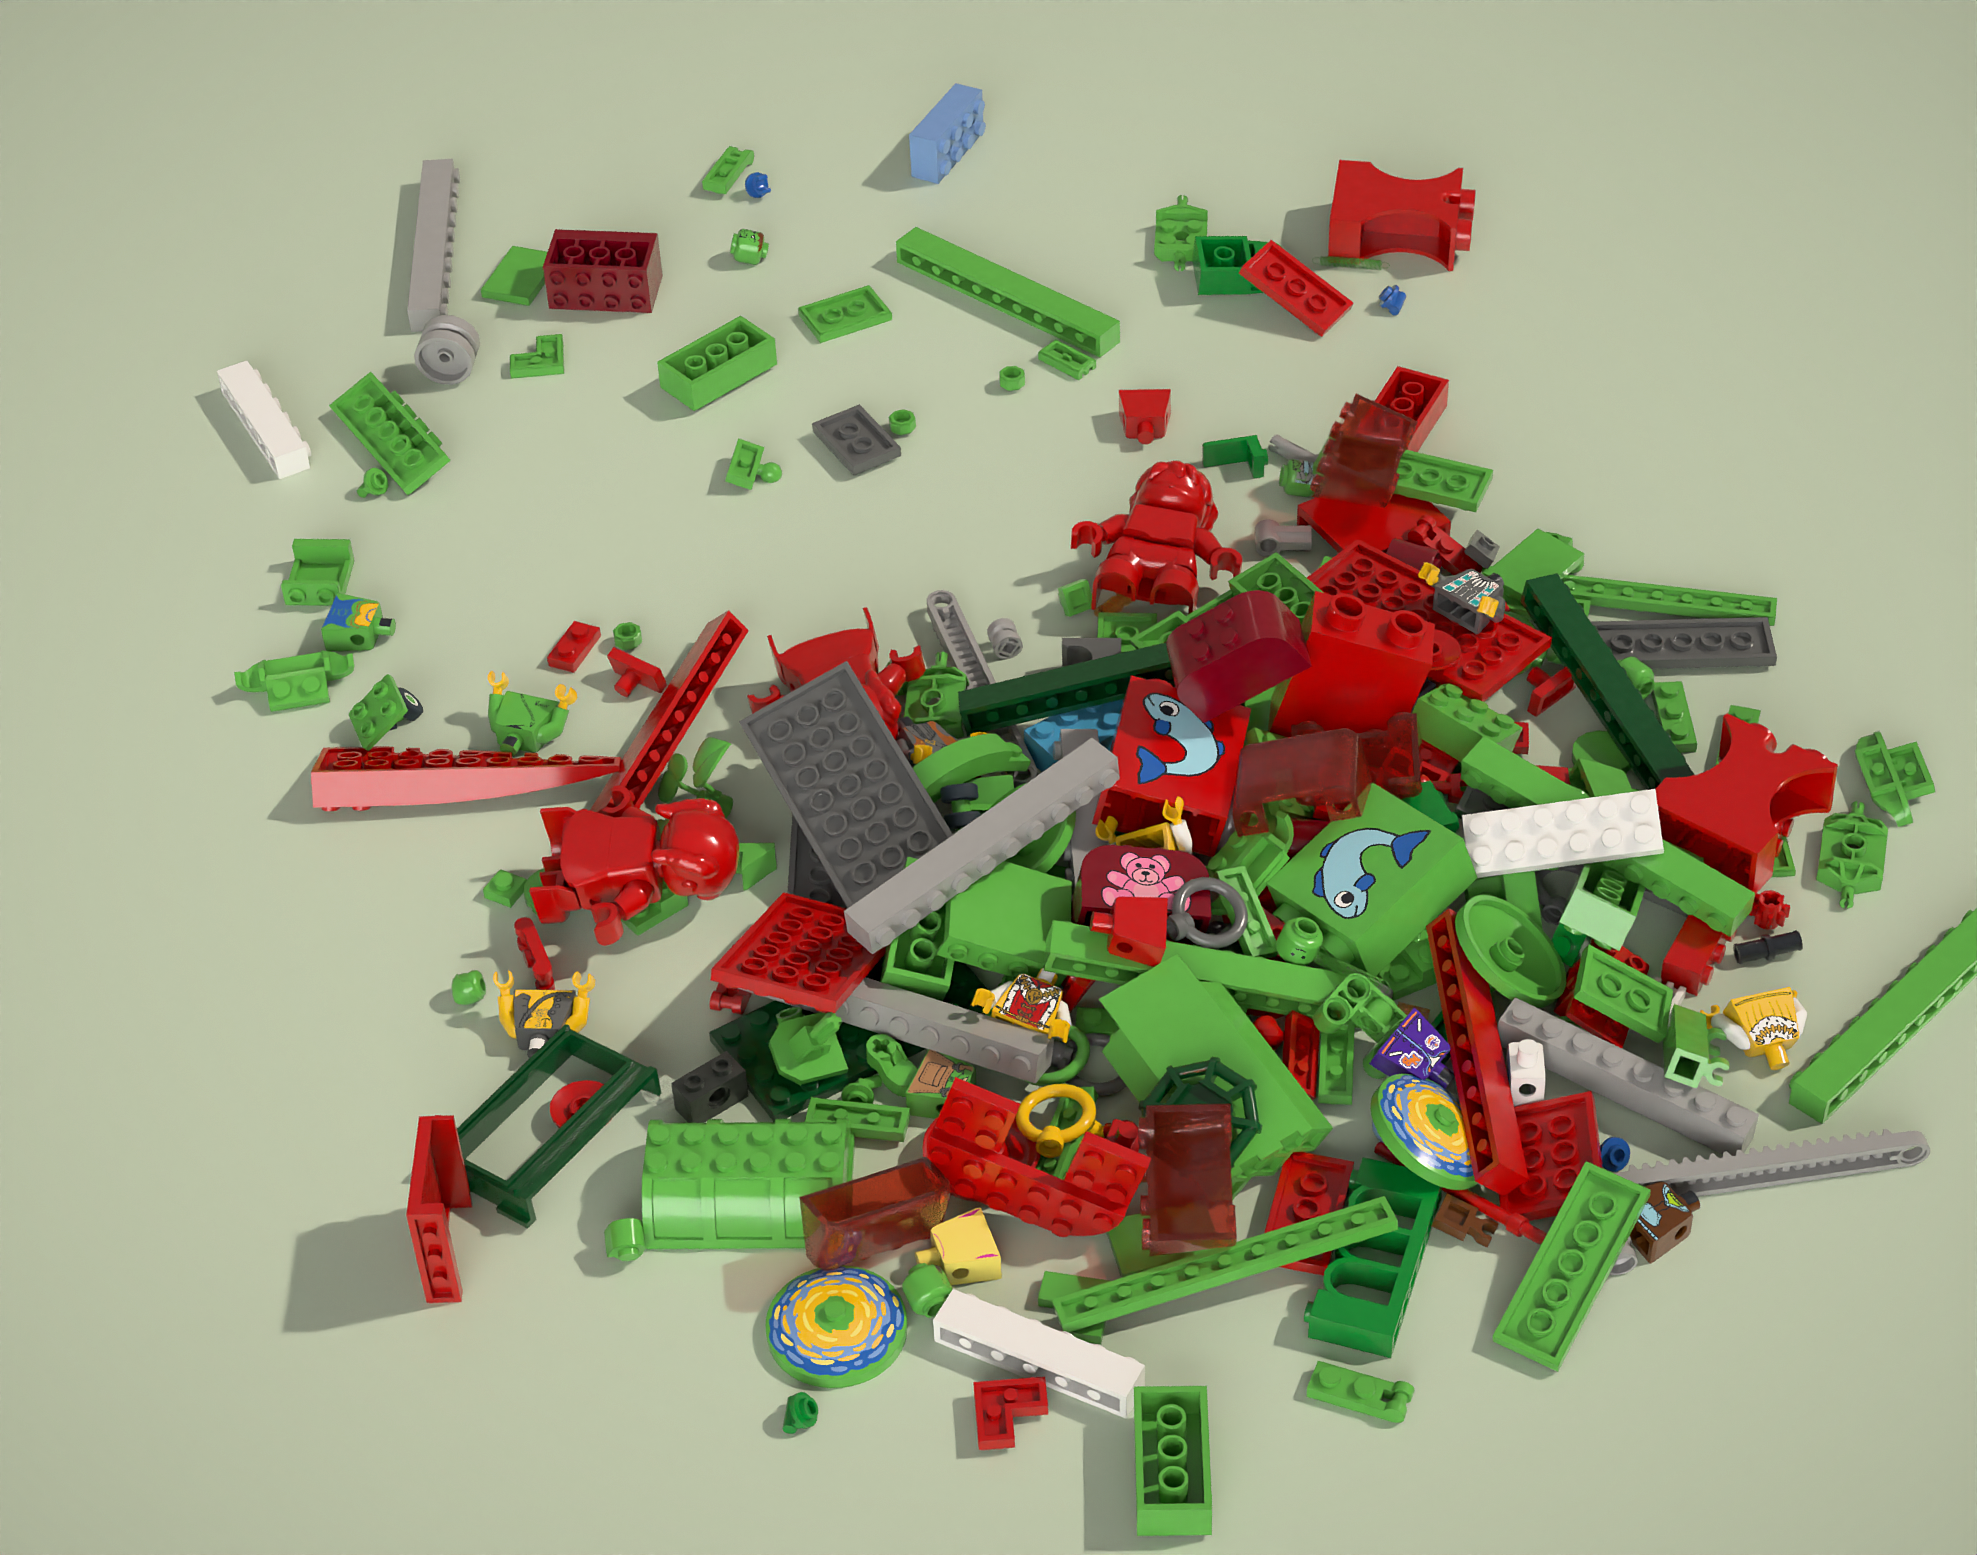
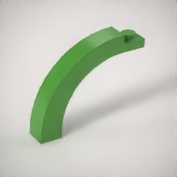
M983 734L959 740L945 746L913 767V770L933 803L941 798L940 789L944 786L962 784L972 778L991 772L1027 771L1031 760L1022 753V749L1018 745L1011 742L1006 743L997 734Z

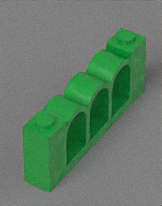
M1363 1157L1359 1170L1353 1169L1350 1176L1349 1189L1354 1191L1349 1197L1348 1207L1385 1196L1395 1215L1415 1219L1413 1228L1409 1230L1398 1227V1230L1337 1248L1335 1251V1261L1330 1263L1324 1271L1323 1290L1318 1289L1314 1302L1308 1301L1306 1305L1304 1322L1309 1323L1308 1338L1392 1358L1431 1234L1432 1223L1437 1215L1442 1199L1443 1187L1421 1178L1407 1167ZM1356 1247H1368L1401 1255L1403 1260L1401 1266L1396 1267L1359 1258L1348 1251ZM1354 1284L1392 1294L1387 1306L1344 1295L1335 1288L1340 1285Z

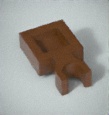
M1447 1193L1432 1223V1227L1461 1241H1464L1466 1234H1468L1477 1243L1488 1248L1492 1237L1486 1235L1483 1230L1494 1235L1499 1224L1490 1219L1475 1217L1479 1208Z

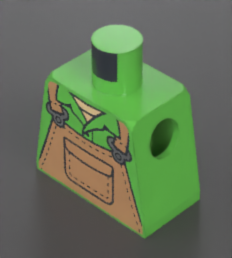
M928 1049L906 1091V1107L910 1108V1115L933 1119L939 1117L955 1077L977 1086L975 1067L952 1056Z

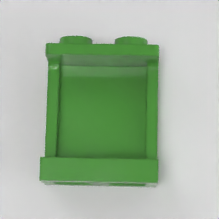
M294 539L292 544L295 558L289 580H283L281 583L285 605L332 606L337 593H346L355 560L350 539Z

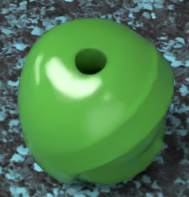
M478 970L456 974L452 979L451 989L455 1003L470 1005L484 998L486 984L483 975Z

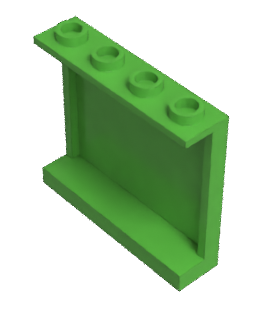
M1003 861L992 872L982 876L964 892L958 893L946 902L945 936L936 951V955L1010 976L1014 979L1020 974L1036 978L1040 969L1044 968L1046 940L1053 920L1071 922L1072 881ZM1056 973L1058 979L1054 986L1059 987L1067 975Z

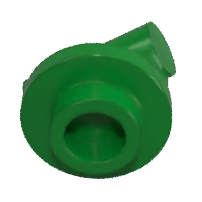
M799 1392L788 1397L782 1427L785 1433L794 1434L797 1429H807L816 1424L818 1406L815 1400L807 1393Z

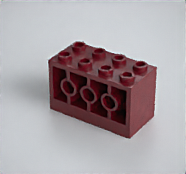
M555 229L543 264L549 309L652 313L663 276L658 233Z

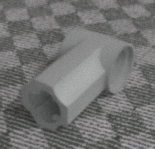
M1262 520L1255 526L1256 552L1263 557H1269L1280 551H1311V526H1280L1274 520Z

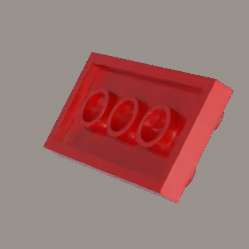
M1272 240L1247 261L1239 272L1241 276L1321 337L1350 311L1354 304Z
M1293 1152L1282 1166L1264 1233L1344 1209L1349 1192L1350 1176L1354 1169V1161L1306 1152ZM1333 1250L1280 1267L1324 1276V1271L1331 1262Z

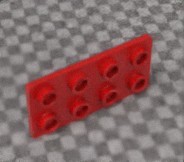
M1592 938L1591 946L1647 975L1650 966L1641 957L1633 954L1624 946L1621 947L1620 951L1614 948L1611 950L1604 949L1598 946ZM1580 958L1568 969L1566 987L1556 1002L1554 1012L1559 1016H1567L1590 1034L1623 1048L1629 1028L1573 998Z

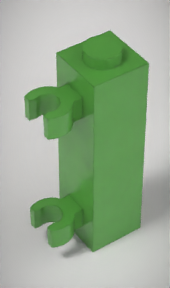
M1674 1004L1669 1015L1667 1034L1663 1039L1664 1077L1697 1088L1702 1076H1705L1710 1084L1722 1086L1723 1077L1715 1075L1713 1070L1716 1068L1728 1070L1729 1061L1722 1057L1709 1059V1054L1719 1056L1721 1053L1720 1047L1714 1046L1710 1042L1714 1038L1725 1041L1727 1035L1721 1028L1707 1030L1705 1014Z

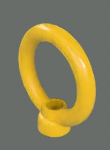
M1051 1084L1034 1090L1022 1100L1016 1114V1124L1019 1131L1027 1139L1036 1143V1150L1044 1157L1054 1158L1061 1155L1064 1143L1079 1138L1092 1126L1096 1117V1105L1090 1094L1077 1086ZM1066 1097L1076 1100L1082 1106L1083 1113L1081 1118L1074 1125L1064 1130H1060L1056 1126H1046L1043 1130H1039L1029 1120L1032 1109L1047 1099Z

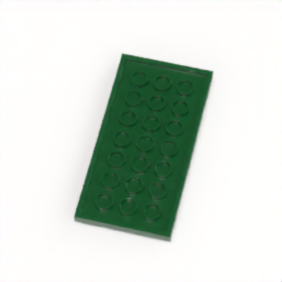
M885 954L868 973L866 978L880 982ZM954 961L950 987L943 1002L985 1015L983 1013L984 1007L979 1005L973 1007L971 1003L977 989L987 988L966 964ZM774 1000L710 1031L709 1037L711 1043L720 1054L727 1051L746 1071L748 1090L773 1122H775L776 1119H787L807 1109L811 1097L827 1099L841 1092L846 1085L855 1083L859 1078L864 1079L877 1074L878 1072L867 1062L866 1044L870 1037L879 1033L842 1022L835 1034L848 1067L847 1073L802 1085L779 1075L769 1048L770 1039L778 1025L776 1015L785 1009L795 1006ZM802 1009V1012L805 1016L815 1014L813 1012ZM893 1038L901 1045L907 1058L926 1049Z

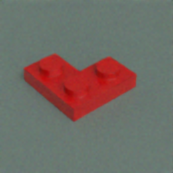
M1045 1376L973 1382L979 1450L1015 1448L1013 1417L1048 1415Z

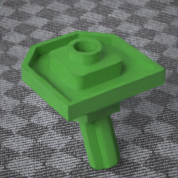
M819 1012L780 1022L769 1042V1048L779 1075L802 1085L847 1073L848 1067L835 1034L842 1024L841 1017H837L832 1012Z

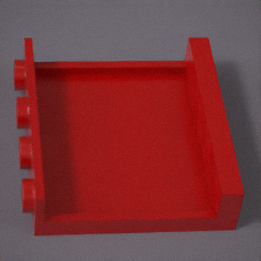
M1351 483L1298 504L1297 526L1310 525L1338 553L1357 539L1386 553L1394 538L1410 542L1408 533L1414 526H1417V521L1423 515L1433 517L1436 526L1450 536L1451 521L1429 501L1409 498Z
M454 1115L419 1116L406 1217L427 1303L462 1302L463 1289L449 1231L451 1208H472L473 1203Z

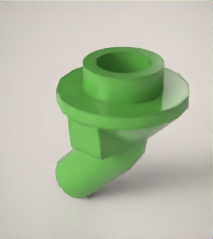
M873 1075L864 1079L859 1078L855 1083L846 1085L842 1089V1101L873 1104L874 1093L872 1089L881 1087L882 1080L880 1076Z

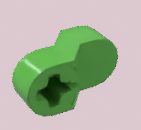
M876 1034L870 1037L866 1044L867 1062L878 1072L886 1088L897 1096L906 1097V1091L918 1068L907 1059L901 1045L892 1037L886 1034Z

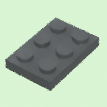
M860 404L812 423L813 433L853 475L901 456V447Z

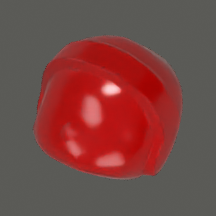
M1261 1016L1253 1022V1025L1275 1052L1284 1040V1032L1281 1031V1028L1272 1016Z

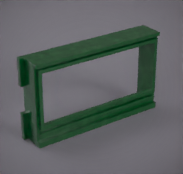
M565 1024L457 1128L470 1192L497 1205V1213L528 1229L537 1220L531 1199L640 1090L657 1098L662 1094L657 1069L652 1066L646 1067L571 1030L570 1026ZM572 1055L613 1075L507 1181L466 1160L483 1141Z

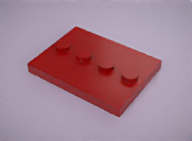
M1592 1091L1514 1107L1529 1179L1507 1195L1502 1196L1499 1194L1501 1208L1512 1214L1517 1212L1530 1221L1557 1216L1585 1162L1587 1161L1602 1168L1595 1099Z

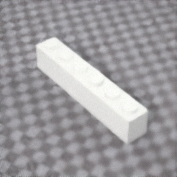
M248 361L218 370L217 374L221 392L278 478L282 479L310 469L308 457L311 456V450L308 443L301 441L298 428L296 426L292 427L287 412H282L276 397L272 398L270 388L267 383H262L259 371L257 369L253 370Z
M953 1289L933 1319L935 1342L1024 1378L1045 1376L1047 1387L1123 1418L1128 1417L1134 1406V1386H1145V1365L1139 1363L1134 1358L1123 1357L1106 1350L1099 1344L1088 1343L1066 1331H1058L1045 1326L1036 1319H1028L1011 1312L1003 1306L992 1305L980 1300L973 1294H965Z

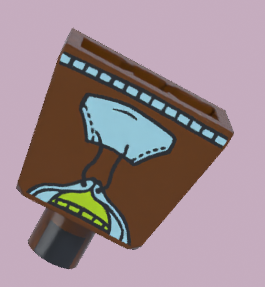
M1664 1182L1645 1186L1651 1190L1650 1197L1630 1234L1632 1244L1649 1264L1655 1262L1690 1235L1693 1221L1692 1212L1700 1209V1201L1693 1191L1689 1190L1677 1196L1668 1184Z

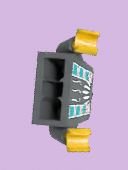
M1424 562L1418 577L1425 579L1427 584L1435 588L1432 610L1475 634H1479L1491 620L1495 623L1503 620L1506 603L1503 599L1504 581L1500 575L1492 573L1486 577L1473 569H1468L1457 575L1444 577L1439 574V568Z

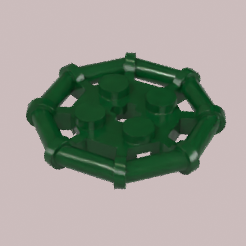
M1213 1056L1207 1061L1177 1067L1168 1066L1166 1068L1167 1072L1147 1098L1140 1101L1138 1106L1142 1113L1145 1137L1144 1151L1147 1155H1154L1179 1172L1180 1177L1189 1178L1193 1174L1224 1168L1231 1170L1235 1167V1161L1255 1135L1260 1134L1263 1125L1259 1123L1255 1095L1256 1083L1252 1079L1247 1080L1221 1063L1220 1058ZM1205 1075L1204 1080L1198 1081L1199 1084H1183L1181 1081L1182 1079ZM1217 1076L1234 1088L1226 1092L1214 1084L1215 1078ZM1176 1084L1177 1089L1165 1104L1160 1103L1172 1086ZM1240 1097L1243 1101L1245 1119L1235 1117L1233 1102ZM1204 1109L1207 1110L1205 1114L1207 1118L1202 1122L1194 1123L1193 1112L1197 1111L1200 1113ZM1162 1114L1166 1119V1130L1158 1134L1155 1115ZM1233 1128L1242 1129L1225 1151L1221 1144ZM1173 1140L1184 1148L1182 1158L1166 1148L1164 1144ZM1216 1148L1219 1153L1217 1156L1193 1160L1194 1153L1197 1151L1209 1152Z

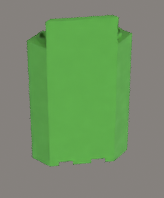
M1178 953L1099 999L1120 1027L1110 1036L1109 1043L1101 1052L1139 1103L1147 1098L1167 1072L1166 1068L1168 1066L1177 1067L1207 1061L1212 1056L1220 1058L1221 1063L1247 1080L1252 1079L1256 1083L1255 1095L1259 1123L1263 1125L1261 1133L1255 1135L1235 1161V1167L1231 1170L1224 1168L1193 1174L1211 1201L1234 1200L1252 1177L1274 1176L1293 1152H1314L1333 1129L1222 983L1200 982ZM1205 1075L1182 1079L1181 1081L1183 1084L1190 1083V1085L1199 1084L1198 1081L1204 1080ZM1217 1076L1215 1078L1214 1084L1226 1092L1234 1088ZM1176 1084L1172 1086L1160 1103L1165 1104L1177 1089ZM1240 1097L1233 1102L1235 1117L1245 1119L1243 1101ZM1204 1109L1200 1113L1197 1111L1193 1112L1194 1123L1204 1121L1207 1118L1205 1115L1207 1110ZM1155 1115L1156 1124L1160 1132L1166 1130L1164 1115ZM1233 1128L1221 1144L1225 1151L1242 1129ZM1173 1140L1169 1141L1177 1155L1182 1158L1184 1148ZM1216 1148L1209 1152L1197 1151L1194 1153L1193 1160L1217 1156L1219 1153Z

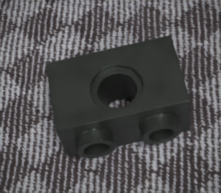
M727 1051L671 1083L675 1110L688 1123H705L708 1119L717 1116L749 1097L746 1071Z

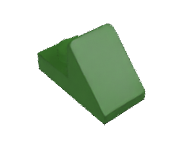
M739 843V860L736 874H742L743 890H748L777 869L775 843Z

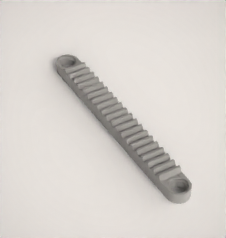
M937 590L929 594L927 597V612L933 624V630L936 632L944 652L948 654L947 660L950 661L951 667H956L966 674L970 685L966 686L965 690L996 683L953 593ZM938 603H946V604H948V605L945 606V607H936V606H934L935 604H938ZM1016 725L984 732L987 734H997L1006 743L1011 742L1018 745L1022 749V753L1031 760L1027 771H1001V775L1013 776L1014 787L1028 783L1038 776L1037 767ZM1019 774H1026L1030 776L1026 780H1018L1015 778Z
M1883 1129L1882 1135L1870 1131L1869 1137L1857 1133L1856 1139H1852L1846 1134L1843 1135L1842 1141H1838L1832 1136L1829 1143H1825L1822 1139L1818 1138L1815 1145L1804 1140L1801 1147L1794 1142H1790L1789 1148H1784L1781 1144H1777L1776 1150L1763 1146L1762 1152L1750 1148L1749 1154L1737 1150L1736 1156H1731L1726 1151L1723 1152L1722 1158H1718L1712 1153L1709 1156V1160H1705L1698 1155L1695 1162H1691L1687 1157H1684L1680 1164L1674 1159H1670L1669 1165L1666 1166L1660 1161H1656L1655 1167L1652 1168L1647 1163H1643L1642 1169L1629 1165L1628 1171L1614 1174L1643 1187L1658 1182L1667 1183L1677 1196L1689 1190L1693 1191L1697 1196L1913 1166L1928 1158L1930 1147L1921 1132L1891 1133L1889 1130Z

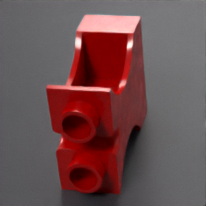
M1339 160L1330 214L1328 257L1366 260L1385 253H1414L1431 258L1444 266L1448 271H1453L1455 251H1470L1476 190L1462 189L1463 168H1457L1451 173L1437 178L1413 180L1384 173L1371 162Z
M1726 713L1723 716L1719 763L1713 768L1697 775L1678 778L1666 777L1655 789L1662 839L1703 857L1704 864L1748 888L1756 895L1773 875L1778 838L1776 827L1796 816L1830 812L1838 764L1829 761L1824 754L1815 749H1803L1794 744L1790 745L1782 753H1774L1777 742L1775 736L1768 728L1758 723H1747Z

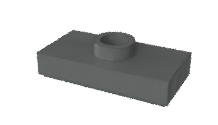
M1476 530L1464 552L1482 567L1488 569L1494 562L1500 546L1479 530Z

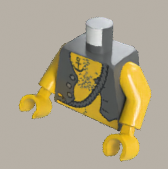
M508 970L509 981L505 984L498 983L497 971L494 973L493 980L501 995L497 996L500 1022L511 1038L517 1039L518 1048L527 1050L529 1058L565 1024L569 1025L570 1029L577 1033L586 1026L590 998L587 997V994L595 987V979L590 973L588 974V981L584 985H580L581 973L579 971L574 973L572 982L578 988L577 995L576 990L514 989V995H510V989L514 985L512 973Z

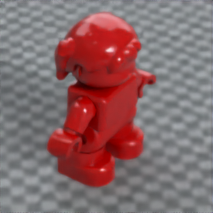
M1177 460L1155 463L1137 481L1135 493L1129 499V514H1115L1100 524L1092 521H1082L1075 524L1072 528L1071 549H1077L1081 544L1092 545L1091 555L1094 558L1100 555L1102 543L1104 545L1114 543L1106 560L1098 566L1093 582L1091 610H1096L1103 589L1131 598V601L1134 602L1136 600L1150 602L1149 605H1154V603L1189 606L1188 614L1196 610L1199 592L1195 555L1210 565L1209 577L1211 581L1217 579L1219 570L1230 571L1233 574V578L1241 573V554L1235 549L1222 547L1215 535L1210 532L1219 515L1213 501L1211 484L1203 473L1189 463Z
M867 607L863 608L867 629H849L816 637L799 643L782 654L777 652L772 635L767 636L778 676L781 682L789 688L790 692L847 661L892 736L897 741V721L901 713V705L895 696L905 681H914L925 672L920 645L913 647V653L904 657H898L897 651L891 649L889 653L891 664L879 672V644ZM772 684L769 688L770 696L757 698L752 694L747 695L753 714L785 695L781 696L780 689Z
M613 786L610 789L615 807L606 806L602 809L603 814L587 809L576 811L570 807L540 809L552 856L542 857L541 860L545 872H540L539 875L543 886L530 887L529 890L540 922L542 924L563 923L569 918L570 911H577L582 908L590 910L595 923H597L594 928L597 942L607 946L617 942L622 937L624 929L621 919L627 921L644 911L649 904L656 903L661 899L663 878L669 890L675 895L682 897L697 895V898L706 901L719 897L736 874L739 860V839L733 825L725 818L720 804L703 798L685 799L670 804H657L655 812L669 819L662 834L655 817L635 807L629 790L623 786Z

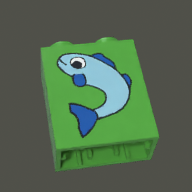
M1372 783L1266 884L1277 907L1272 915L1284 923L1290 919L1300 917L1313 920L1323 933V943L1319 949L1320 952L1327 954V957L1330 955L1377 976L1429 923L1436 919L1477 879V875L1464 839Z

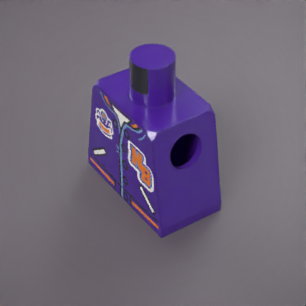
M1416 1008L1409 1013L1369 1063L1388 1076L1411 1074L1424 1081L1429 1078L1444 1089L1455 1077L1454 1073L1441 1063L1450 1051V1045Z

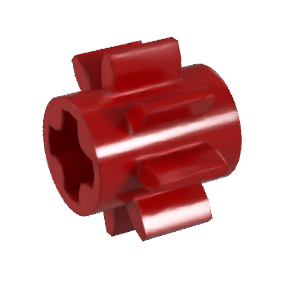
M1773 890L1763 891L1760 895L1756 894L1752 911L1749 914L1750 916H1755L1754 925H1758L1766 930L1775 929L1778 925L1783 927L1785 918L1789 917L1790 905L1783 904L1785 896Z

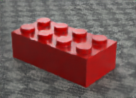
M1397 366L1357 426L1355 438L1418 452L1447 407L1449 380Z

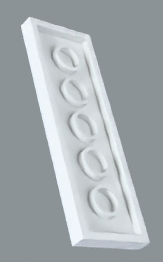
M1655 789L1462 815L1465 845L1477 878L1664 853Z

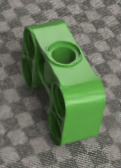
M1354 973L1347 976L1316 1009L1313 1021L1319 1031L1332 1034L1351 1019L1376 1042L1363 1058L1364 1071L1372 1078L1382 1079L1387 1075L1369 1063L1407 1015L1390 997L1374 986L1367 977ZM1347 987L1353 988L1357 992L1358 998L1352 997L1348 993ZM1327 1009L1336 1013L1338 1021L1328 1016Z

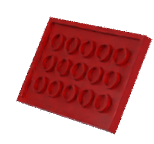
M783 892L712 967L710 980L722 983L723 986L728 988L749 990L758 996H772L783 999L788 1004L810 1006L822 1013H836L884 956L887 946L872 954L847 932L844 911L847 908Z

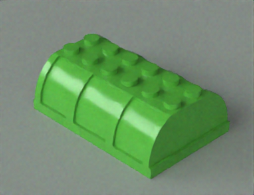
M837 1118L836 1122H792L791 1119H776L775 1122H724L723 1119H708L707 1123H664L662 1119L650 1120L647 1129L642 1173V1223L645 1248H849L855 1154V1133H851L849 1119Z

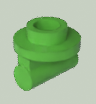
M378 468L367 470L364 474V482L358 488L357 494L363 498L369 493L376 496L384 494L388 489V479L385 473Z

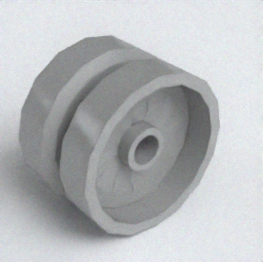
M453 315L434 317L424 326L414 354L415 364L420 372L431 381L449 385L463 382L470 376L480 347L479 335L474 327L464 319Z

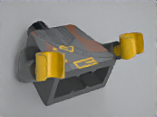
M906 716L897 722L899 735L896 742L912 768L945 746L966 739H956L933 721L915 724L910 717ZM976 732V733L970 734V737H972V736H977V735H983V734H987V733H984V732Z

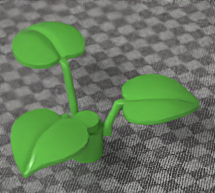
M708 737L700 745L692 766L695 772L693 784L694 787H703L706 791H698L681 782L687 772L688 763L684 755L679 753L673 754L659 784V799L664 803H669L675 797L679 787L696 795L697 798L716 801L720 804L725 818H727L733 807V798L722 794L721 791L714 789L706 782L731 743L714 737ZM667 818L665 820H657L661 834L665 825L669 822Z

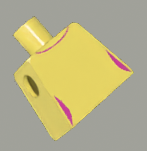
M981 1207L933 1226L930 1230L931 1248L915 1252L917 1264L926 1263L927 1265L940 1266L944 1270L951 1286L1002 1278L1001 1256Z

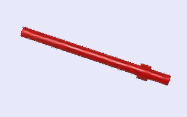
M1383 1142L1377 1143L1374 1149L1376 1154L1395 1165L1406 1167ZM1442 1189V1191L1479 1208L1478 1211L1505 1225L1506 1230L1517 1237L1524 1236L1541 1246L1547 1235L1546 1232L1531 1225L1528 1218L1517 1212L1512 1214L1468 1189Z

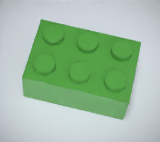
M1443 684L1418 698L1406 730L1460 762L1483 736L1512 752L1522 731V727L1514 723L1511 717L1498 714L1479 699H1470L1462 695V689L1453 684Z

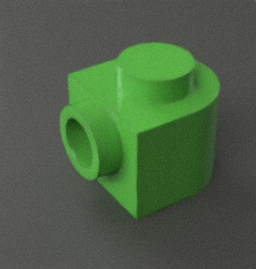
M625 1218L613 1221L604 1231L607 1257H615L621 1261H631L641 1257L646 1249L643 1223L639 1219Z

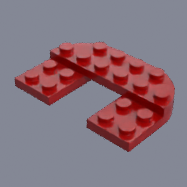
M955 1077L930 1136L928 1150L935 1169L947 1183L954 1187L958 1195L972 1198L988 1205L993 1210L1005 1212L1021 1219L1025 1223L1034 1224L1052 1231L1053 1234L1059 1237L1099 1235L1109 1232L1122 1222L1128 1206L1148 1169L1151 1157L1086 1131L1064 1178L1055 1177L999 1153L1016 1117L1020 1103Z

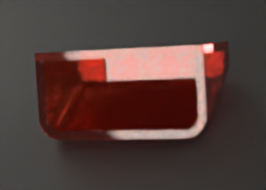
M923 1157L799 1197L807 1258L814 1266L825 1271H831L857 1260H866L872 1255L888 1250H896L903 1245L931 1238L930 1230L932 1227L943 1223L951 1198L950 1181L927 1157Z

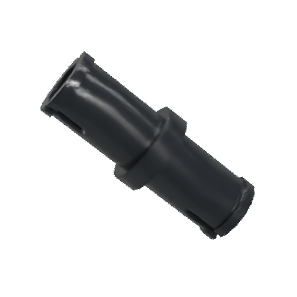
M1797 930L1775 936L1765 934L1761 935L1760 939L1739 944L1735 943L1733 945L1734 956L1739 964L1761 958L1772 960L1775 959V955L1797 950L1801 951L1803 949L1802 938Z

